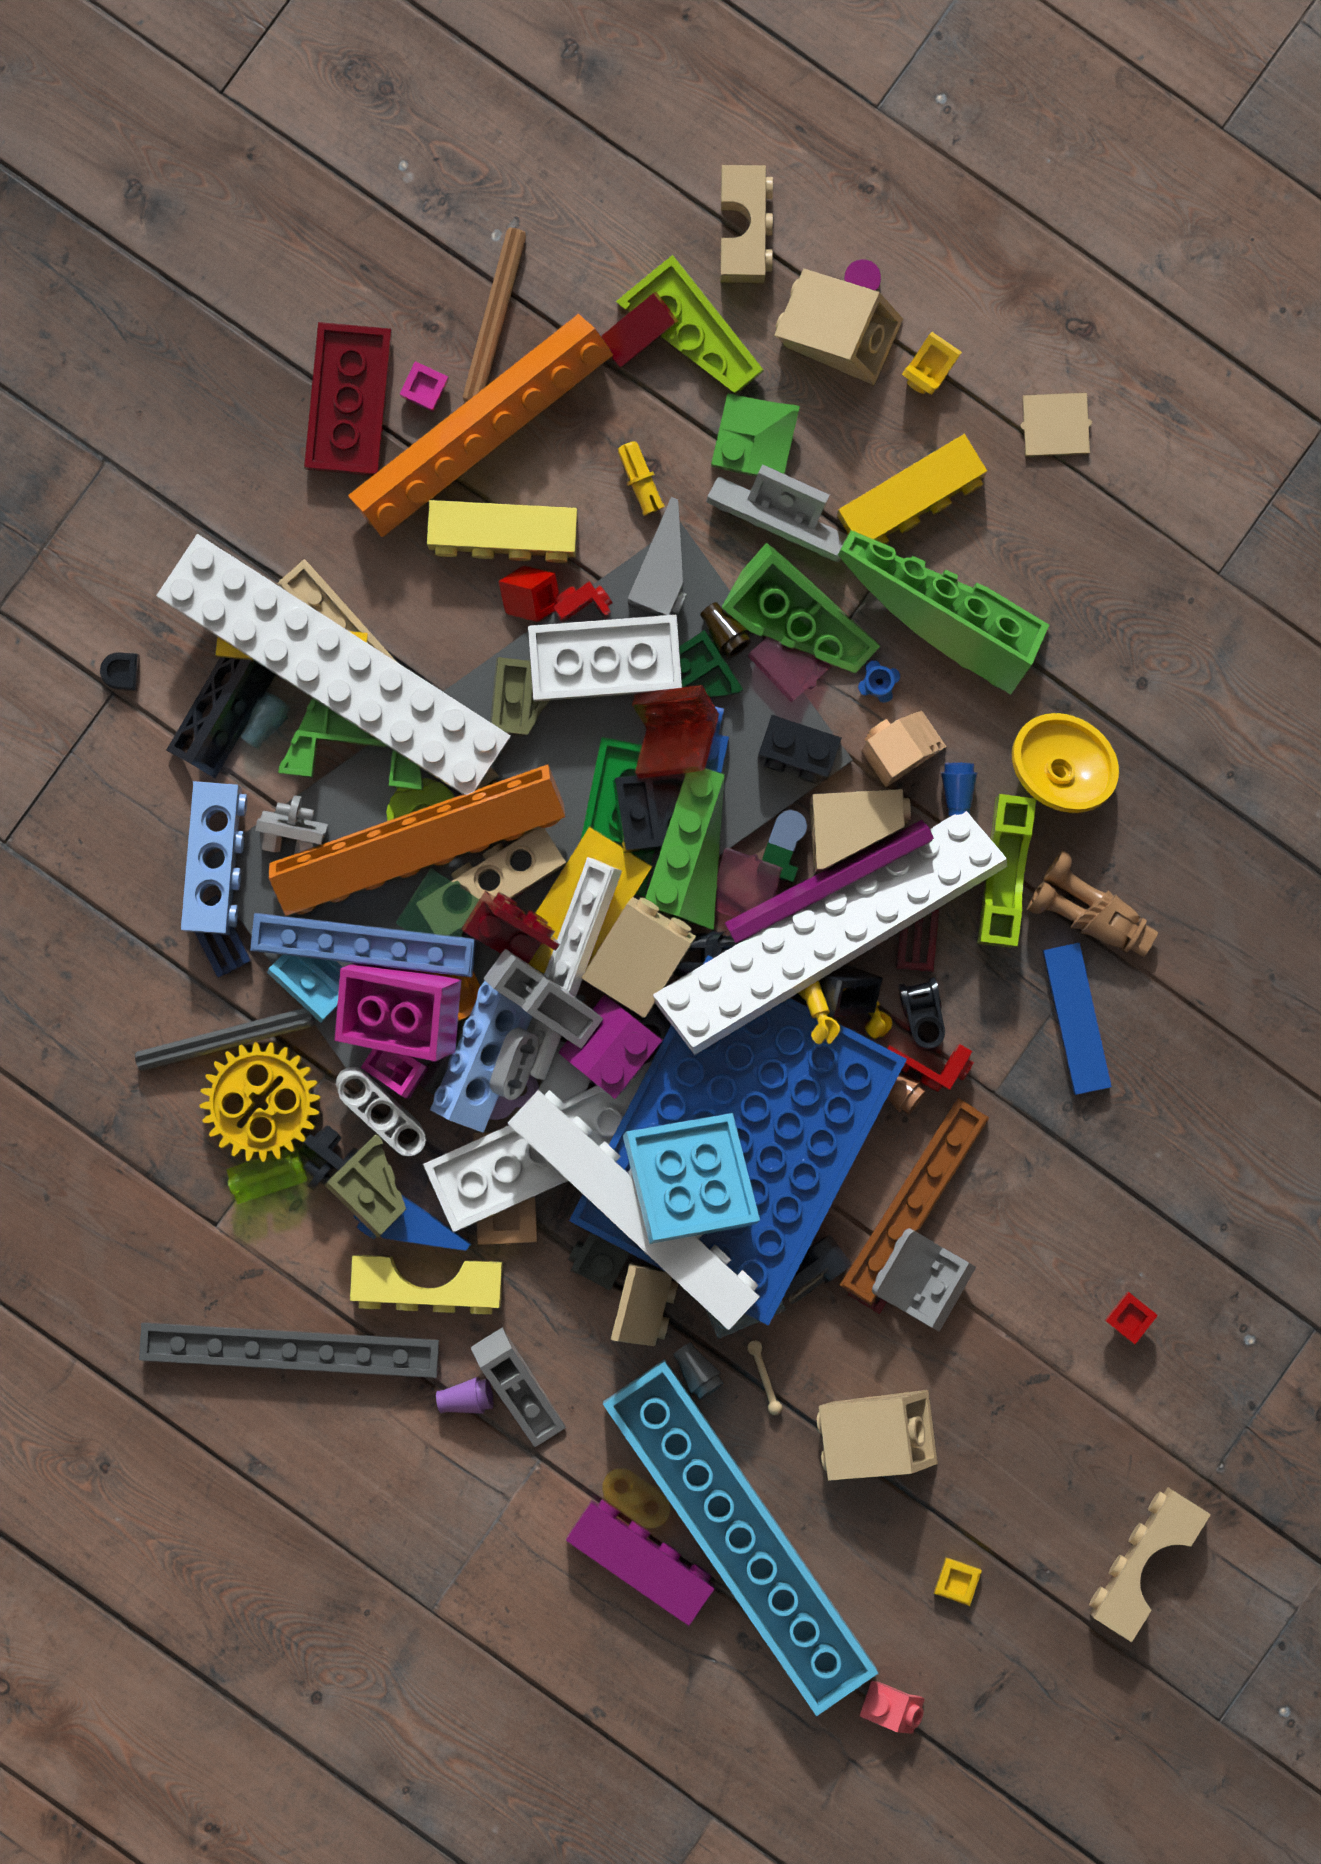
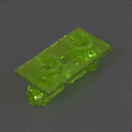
M295 1146L296 1151L294 1153L288 1149L282 1150V1159H277L274 1154L268 1155L267 1162H262L258 1158L251 1162L249 1161L226 1169L229 1178L227 1180L231 1193L234 1194L237 1204L308 1181L297 1146Z

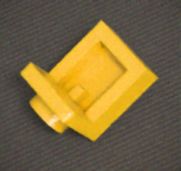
M931 332L902 375L908 379L907 384L912 389L921 394L927 392L932 395L940 387L962 352Z

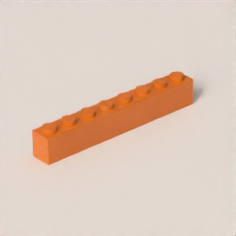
M577 314L348 495L367 522L381 537H384L612 357V352L596 328L580 314Z
M547 764L479 788L468 795L463 794L271 862L269 863V880L285 916L293 913L298 915L312 911L316 905L327 901H342L358 890L364 888L366 890H373L392 878L398 876L402 878L410 877L426 866L447 864L457 855L466 852H481L488 848L491 843L503 839L506 841L515 840L521 837L525 831L537 827H551L557 824L560 819L565 818L564 802L550 767Z

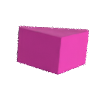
M372 1049L361 1066L363 1070L406 1099H410L429 1069L428 1066L414 1057Z

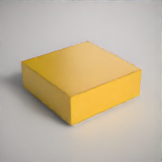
M945 1557L934 1594L970 1606L982 1570Z

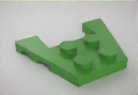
M312 698L301 725L294 734L291 746L279 766L278 773L313 778L318 740L390 747ZM393 750L388 786L423 791L424 784L420 767Z

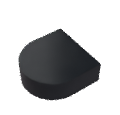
M116 652L106 656L100 666V676L103 682L114 690L137 692L140 655L137 653Z

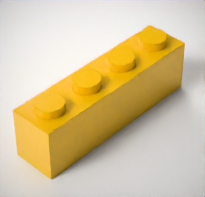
M964 433L838 509L837 517L848 534L852 530L887 544L889 542L887 538L889 534L898 529L902 534L909 531L921 522L918 517L931 510L933 515L944 510L952 504L950 500L952 496L961 491L966 496L983 485L981 479L985 477L987 469Z

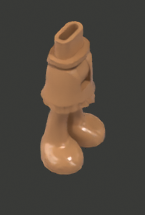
M1061 850L1042 879L1045 882H1042L1035 890L1027 910L1034 914H1041L1046 910L1055 912L1073 921L1070 928L1082 929L1080 931L1081 934L1090 935L1106 944L1122 948L1126 953L1133 950L1145 957L1158 932L1147 926V920L1143 917L1140 918L1139 914L1123 902L1117 894L1113 896L1109 890L1106 893L1099 891L1076 877L1070 871L1072 865L1071 856ZM1049 884L1077 897L1088 904L1089 908L1084 909L1067 900Z

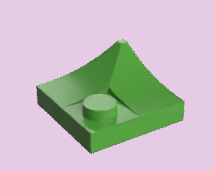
M728 393L711 467L757 477L763 464L784 474L800 406L758 400Z

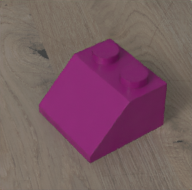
M604 994L592 1009L603 1020L582 1049L567 1040L558 1053L614 1099H617L663 1041Z

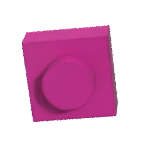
M415 361L399 395L412 403L434 412L449 381V377Z

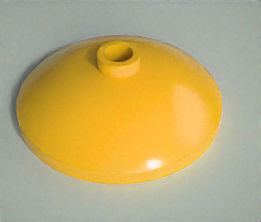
M1061 713L1040 715L1027 722L1014 740L1012 763L1019 781L1035 799L1050 808L1069 813L1091 811L1106 802L1116 788L1119 778V765L1111 744L1098 729L1080 718Z

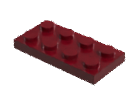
M318 322L304 462L305 470L373 476L379 471L392 329Z

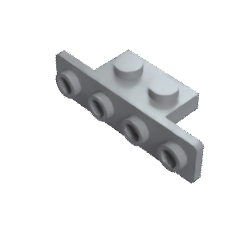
M763 464L751 491L722 477L716 479L706 499L707 503L724 512L742 518L757 527L777 534L787 541L810 549L822 557L836 562L841 560L837 554L848 535L818 522L829 494Z

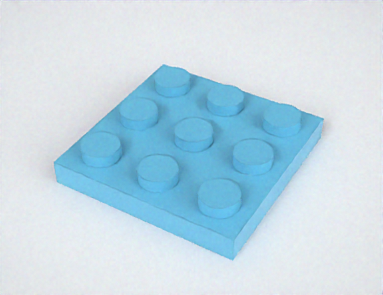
M733 1113L627 1131L623 1135L649 1244L756 1225L760 1221Z

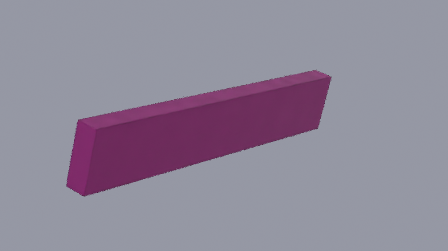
M920 820L725 922V925L735 943H739L932 842L935 838L926 823Z

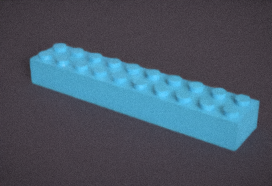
M665 1359L603 1401V1405L816 1716L878 1674L877 1668Z

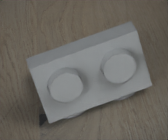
M908 1228L897 1240L884 1268L878 1273L872 1287V1293L935 1330L940 1331L975 1271L976 1266Z

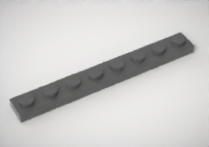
M143 1322L141 1323L139 1360L437 1378L439 1339Z

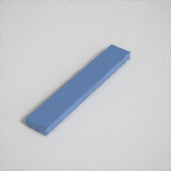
M255 913L250 951L472 977L476 939Z

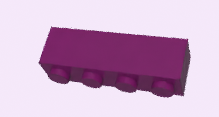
M602 1499L599 1504L591 1500L566 1536V1541L689 1626L714 1590V1584L709 1581L712 1575L695 1563L691 1568L678 1560L681 1553L667 1543L663 1542L661 1546H658L649 1540L648 1537L651 1533L637 1522L632 1520L630 1525L626 1524L617 1517L620 1511Z

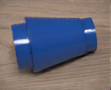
M956 762L944 764V772H941L949 816L954 814L961 815L966 811L970 815L978 774L974 772V763Z

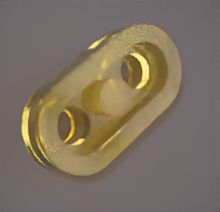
M619 1467L609 1471L605 1476L602 1485L605 1498L636 1522L647 1528H655L667 1520L670 1513L669 1500L665 1494L630 1469ZM619 1479H623L628 1483V1489L623 1493H619L614 1489V1483ZM654 1501L658 1504L659 1509L655 1514L646 1513L644 1506L647 1502Z

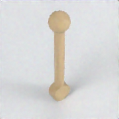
M751 1341L747 1348L749 1353L754 1355L769 1400L768 1411L772 1415H779L783 1408L782 1404L776 1400L761 1356L762 1345L759 1341Z

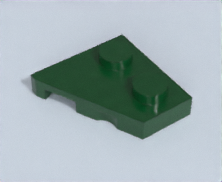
M704 630L679 646L682 690L656 693L662 703L736 695L743 692V688Z

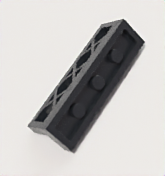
M220 657L166 751L216 779L276 674L255 660ZM231 671L230 679L227 684L222 686V679L226 673ZM213 703L211 712L203 718V712L207 705ZM194 735V741L187 753L182 751L188 738Z

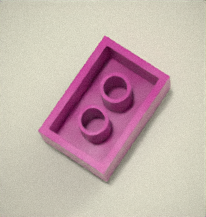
M358 963L340 968L335 1041L431 1061H438L453 1054L456 1047L461 980L408 969Z

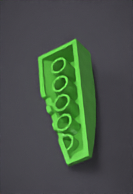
M851 530L837 555L890 612L917 635L956 661L963 668L973 671L988 680L993 686L1001 688L1009 694L1014 691L1031 667L1049 624L979 583H975L973 587L957 581L958 575L944 570L942 574L926 568L924 560L914 556L911 558H901L896 556L893 547Z

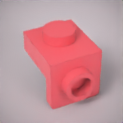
M871 1681L860 1717L898 1733L912 1734L922 1721L924 1698L918 1695H909L878 1681Z

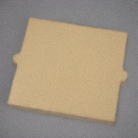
M1087 393L1022 396L1023 422L1020 425V429L1024 430L1025 457L1090 453L1089 427L1092 425V421L1088 419Z

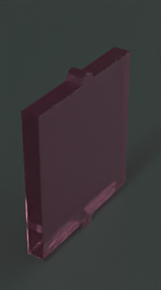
M766 635L763 637V642L747 655L791 703L806 689H813L817 684L816 681L832 667L828 662L820 660L812 654L794 647L790 648L782 645L780 641Z
M725 848L717 877L715 911L735 918L775 897L782 867L760 860L756 854L749 856L733 849Z

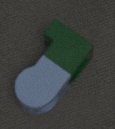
M789 810L778 816L757 872L790 884L793 883L798 868L789 865L796 843L802 840L807 830L806 819L801 813Z

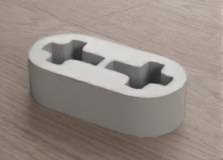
M520 1027L512 1029L506 1035L491 1075L490 1088L492 1092L508 1100H514L522 1094L538 1053L539 1039L537 1035Z

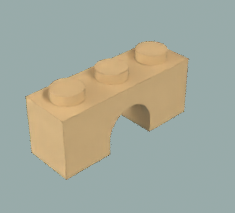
M722 165L721 210H734L742 213L748 219L750 226L746 233L740 237L721 238L720 282L764 283L765 272H772V249H765V235L772 236L773 213H766V199H773V177H766V165Z

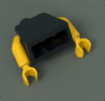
M843 965L795 994L794 998L806 1004L812 1018L818 1021V1025L811 1032L812 1039L817 1044H822L825 1039L828 1044H831L839 1034L840 1025L827 1015L840 1017L868 1013L872 1018L865 1025L867 1033L874 1039H877L879 1036L883 1037L892 1027L891 1017L878 1009L880 1006L878 997L883 977Z

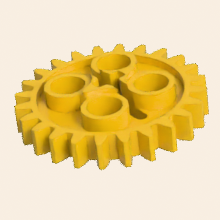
M254 1042L253 1050L250 1053L244 1045H239L240 1056L235 1057L228 1051L225 1052L228 1063L223 1065L215 1061L214 1065L219 1071L218 1075L206 1074L205 1076L213 1083L212 1088H203L200 1091L210 1096L208 1102L199 1104L200 1108L210 1110L211 1113L202 1120L203 1123L215 1124L209 1136L216 1137L222 1135L223 1138L219 1144V1147L222 1149L233 1144L232 1156L237 1157L243 1149L246 1150V1161L250 1162L256 1152H259L262 1162H267L268 1154L271 1151L277 1159H282L281 1148L283 1147L294 1153L296 1150L293 1140L298 1139L304 1142L306 1137L302 1133L303 1129L315 1130L316 1128L308 1121L309 1116L320 1115L318 1110L311 1108V1103L321 1100V1096L310 1093V1090L318 1085V1081H306L305 1079L312 1069L305 1067L299 1070L297 1067L302 1058L298 1055L290 1061L287 1060L289 1049L286 1047L278 1055L275 1054V1044L271 1042L265 1052H262L259 1042ZM256 1066H264L268 1071V1079L261 1086H254L250 1082V1072ZM282 1076L283 1082L265 1100L269 1105L266 1110L256 1109L244 1127L239 1128L238 1122L256 1104L252 1099L255 1094L265 1095L277 1077ZM284 1090H292L296 1095V1104L290 1110H281L277 1104L279 1094ZM232 1094H240L244 1101L242 1110L237 1114H230L225 1108V1101ZM267 1118L271 1122V1132L266 1138L259 1139L253 1133V1125L258 1119Z

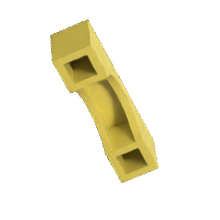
M353 1255L350 1301H359V1308L381 1309V1302L396 1303V1310L418 1311V1304L433 1305V1312L455 1313V1306L470 1307L471 1314H492L493 1308L501 1307L503 1262L465 1260L453 1280L439 1287L425 1288L407 1281L398 1271L392 1256Z

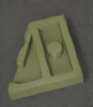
M498 657L496 658L490 723L508 734L526 736L549 701L534 702L531 661Z
M376 1133L325 1186L379 1238L404 1213L406 1206L401 1192L396 1188V1178L392 1167L387 1163L382 1149V1139Z

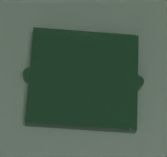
M430 868L396 924L407 931L461 937L464 932L462 927L480 899L461 888L459 881L453 883Z

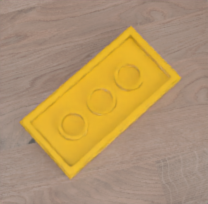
M591 827L584 834L536 914L548 921V926L555 930L553 936L557 940L587 857L622 871L587 968L626 904L635 896L653 867L633 853H623V847ZM542 943L529 962V965L545 974L553 949Z

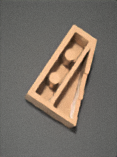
M919 711L900 718L892 724L885 719L870 729L866 735L867 737L864 739L866 743L861 752L884 786L887 787L946 748V745L924 712Z

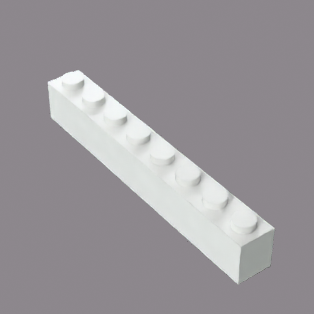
M538 1090L511 1118L508 1124L721 1324L730 1330L760 1297L754 1291L759 1285L743 1270L736 1275L727 1266L731 1259L715 1244L711 1249L707 1248L699 1240L702 1235L649 1244L631 1169L626 1172L616 1163L621 1156L605 1141L598 1146L589 1137L593 1130L578 1116L570 1120L561 1111L566 1105L549 1090L544 1095Z

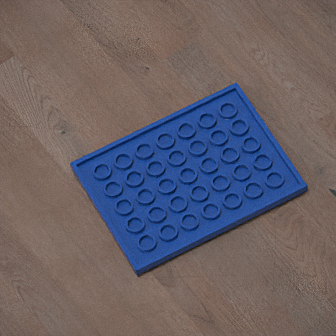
M707 956L703 964L707 963L708 961L714 958ZM788 998L695 1055L671 1025L609 1143V1146L621 1156L616 1163L628 1172L631 1167L623 1135L627 1131L733 1113L760 1221L756 1225L703 1234L699 1240L709 1249L715 1244L731 1259L727 1266L736 1275L743 1270L759 1285L754 1291L760 1297L745 1314L768 1326L907 1060L839 1024L840 1032L831 1044H828L826 1039L822 1044H817L811 1037V1032L818 1025L817 1019L812 1018L808 1007L791 998ZM582 1195L569 1220L570 1222L665 1271L585 1195Z

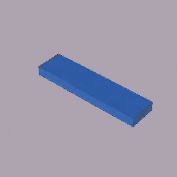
M1080 942L1043 950L1074 1095L1112 1087Z

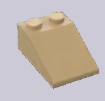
M630 1262L611 1340L655 1346L657 1338L664 1340L670 1318L663 1317L666 1302L674 1303L678 1282L673 1281L672 1277L661 1269Z

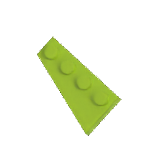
M673 255L616 301L628 312H631L652 293L657 292L679 321L661 337L735 394L764 372V369Z

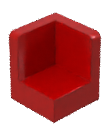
M521 566L499 580L504 610L508 615L538 622L554 611L553 606L558 604L556 597L559 595L555 573Z

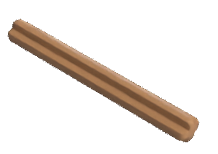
M510 227L506 231L462 396L464 402L470 400L487 386L526 239V233L521 229Z

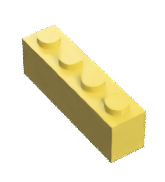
M429 500L427 546L429 550H435V555L442 557H456L457 551L472 552V557L479 559H493L494 553L509 554V559L516 561L531 560V555L546 556L545 561L565 563L568 557H576L578 511L577 508Z

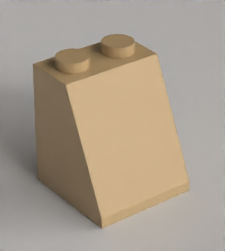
M803 268L800 278L794 282L791 288V298L785 312L777 320L775 336L788 349L875 385L903 318L880 292Z
M903 790L813 794L810 799L814 874H819L901 831L905 827L904 823H908V820H911L910 799L903 798Z
M632 897L586 969L582 979L645 1018L655 1004L653 994L666 987L696 936L690 933L691 928L677 918L669 920L658 913L659 908L645 898L637 900Z
M928 1390L833 1401L819 1406L817 1427L823 1436L824 1449L821 1460L824 1470L827 1471L828 1481L912 1474L938 1464Z

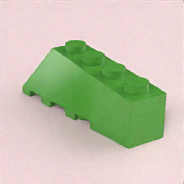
M689 763L645 899L654 903L659 908V913L714 930L725 775Z

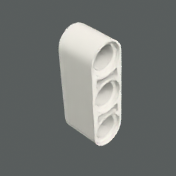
M348 1067L342 1070L337 1076L336 1087L343 1103L401 1155L413 1156L421 1152L425 1146L426 1138L418 1120L362 1069ZM351 1079H359L364 1083L359 1093L352 1095L344 1091L346 1082ZM382 1103L390 1106V1113L387 1117L375 1119L371 1116V1110L377 1104ZM410 1128L417 1131V1137L413 1142L405 1144L398 1141V1135L402 1130Z

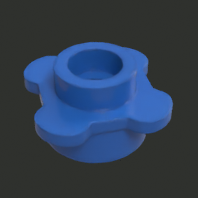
M870 661L866 665V676L858 685L859 692L865 696L873 695L878 697L880 702L887 703L893 698L892 689L894 684L900 680V673L895 668L889 669L885 666H880L878 661ZM876 679H882L883 684L877 685Z

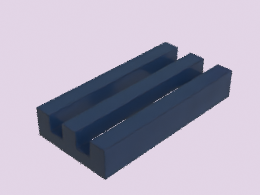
M216 895L204 903L207 906L216 905L220 901V897ZM230 927L229 936L241 957L236 961L233 959L222 935L212 934L228 964L224 967L221 966L205 933L195 932L218 978L252 961L235 927Z

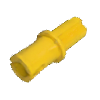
M636 441L629 442L619 447L618 454L630 480L627 482V485L632 486L643 516L664 508L665 505L662 503L652 479L655 474L654 472H649L638 443Z

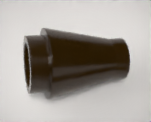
M718 602L710 604L701 612L700 616L704 620L720 654L724 653L727 658H732L741 653L751 643V639L748 637L749 630L727 613Z

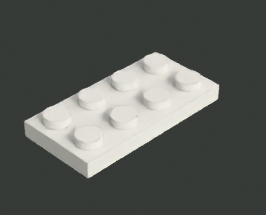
M677 615L528 626L534 702L682 690Z

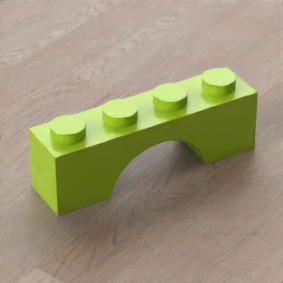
M999 794L995 798L990 840L1007 858V867L985 880L977 944L1007 948L1018 946L1022 917L1023 881L1028 848L1032 837L1036 806L1035 798Z

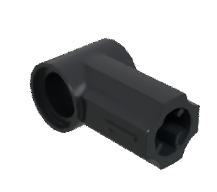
M830 1234L809 1248L785 1293V1296L792 1305L812 1292L817 1286L823 1282L825 1284L830 1282L852 1265Z

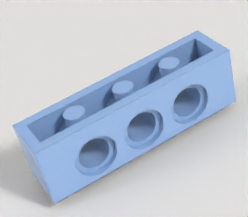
M193 781L181 930L185 932L230 935V927H236L238 905H232L233 890L240 889L241 868H235L236 853H242L244 847V831H238L240 816H246L247 794H242V788L239 785ZM217 812L225 813L228 818L225 829L219 832L212 831L209 826L211 816ZM213 849H221L225 856L224 863L219 868H209L206 863L207 854ZM209 886H218L222 894L220 901L216 905L207 906L203 901L205 889Z
M486 981L478 990L477 1000L469 1018L464 1023L463 1033L455 1053L449 1059L447 1071L440 1087H438L434 1094V1102L430 1109L452 1122L480 1132H484L499 1097L498 1094L492 1092L490 1080L504 1039L514 1028L520 1027L527 1030L532 1016L522 1007L493 989Z

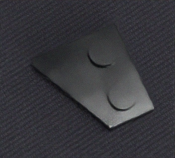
M685 770L617 777L613 780L623 853L658 850L662 847L686 775Z

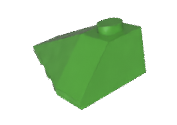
M768 543L761 548L741 571L722 605V608L750 632L779 641L787 647L797 648L814 655L820 660L856 673L880 647L870 635Z

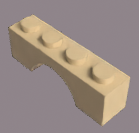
M1167 1487L1164 1493L1159 1491L1155 1495L1148 1508L1152 1513L1145 1525L1139 1523L1135 1527L1128 1541L1132 1546L1125 1557L1119 1555L1109 1570V1574L1112 1575L1111 1580L1105 1589L1101 1586L1097 1589L1089 1603V1606L1093 1608L1090 1615L1094 1619L1130 1642H1133L1152 1611L1141 1591L1140 1580L1145 1563L1161 1548L1170 1545L1192 1546L1211 1515L1169 1487Z

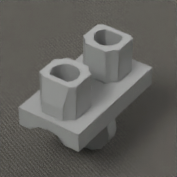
M294 795L291 805L277 803L276 813L263 810L261 818L257 820L255 831L260 832L261 850L280 852L283 838L287 837L297 839L294 852L296 854L319 846L327 835L328 824L312 821L314 810L302 808V797Z

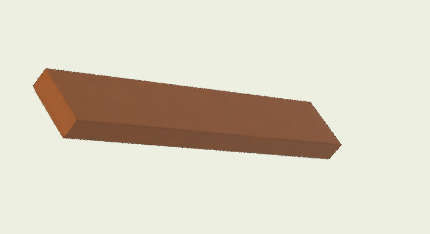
M960 1098L955 1100L839 1284L840 1287L870 1306L873 1304L877 1295L872 1293V1287L878 1273L884 1268L892 1254L897 1240L908 1228L918 1232L988 1121V1116Z

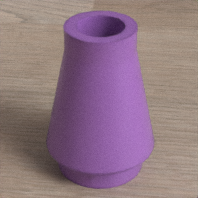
M475 1377L448 1389L437 1391L436 1402L439 1412L484 1414L485 1409L493 1408V1393L489 1380H480L479 1377Z

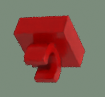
M1127 1291L1104 1321L1130 1342L1136 1344L1158 1315Z

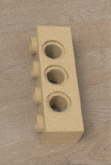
M538 827L525 831L521 837L517 838V841L506 848L500 843L483 854L485 861L477 866L472 867L470 863H467L451 874L454 880L441 887L437 882L420 893L422 900L417 902L416 905L433 932L438 935L453 936L462 930L465 921L486 891L479 884L481 875L486 871H495L500 876L499 886L495 890L487 892L493 896L501 892L513 899L566 865V861L546 829ZM519 851H525L532 857L531 866L525 871H516L511 866L512 856ZM456 890L466 892L469 898L467 906L460 911L452 910L448 905L449 895Z

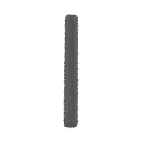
M301 1008L137 1051L135 1053L136 1065L141 1071L236 1047L241 1044L244 1045L309 1028L314 1025V1017L307 1009Z

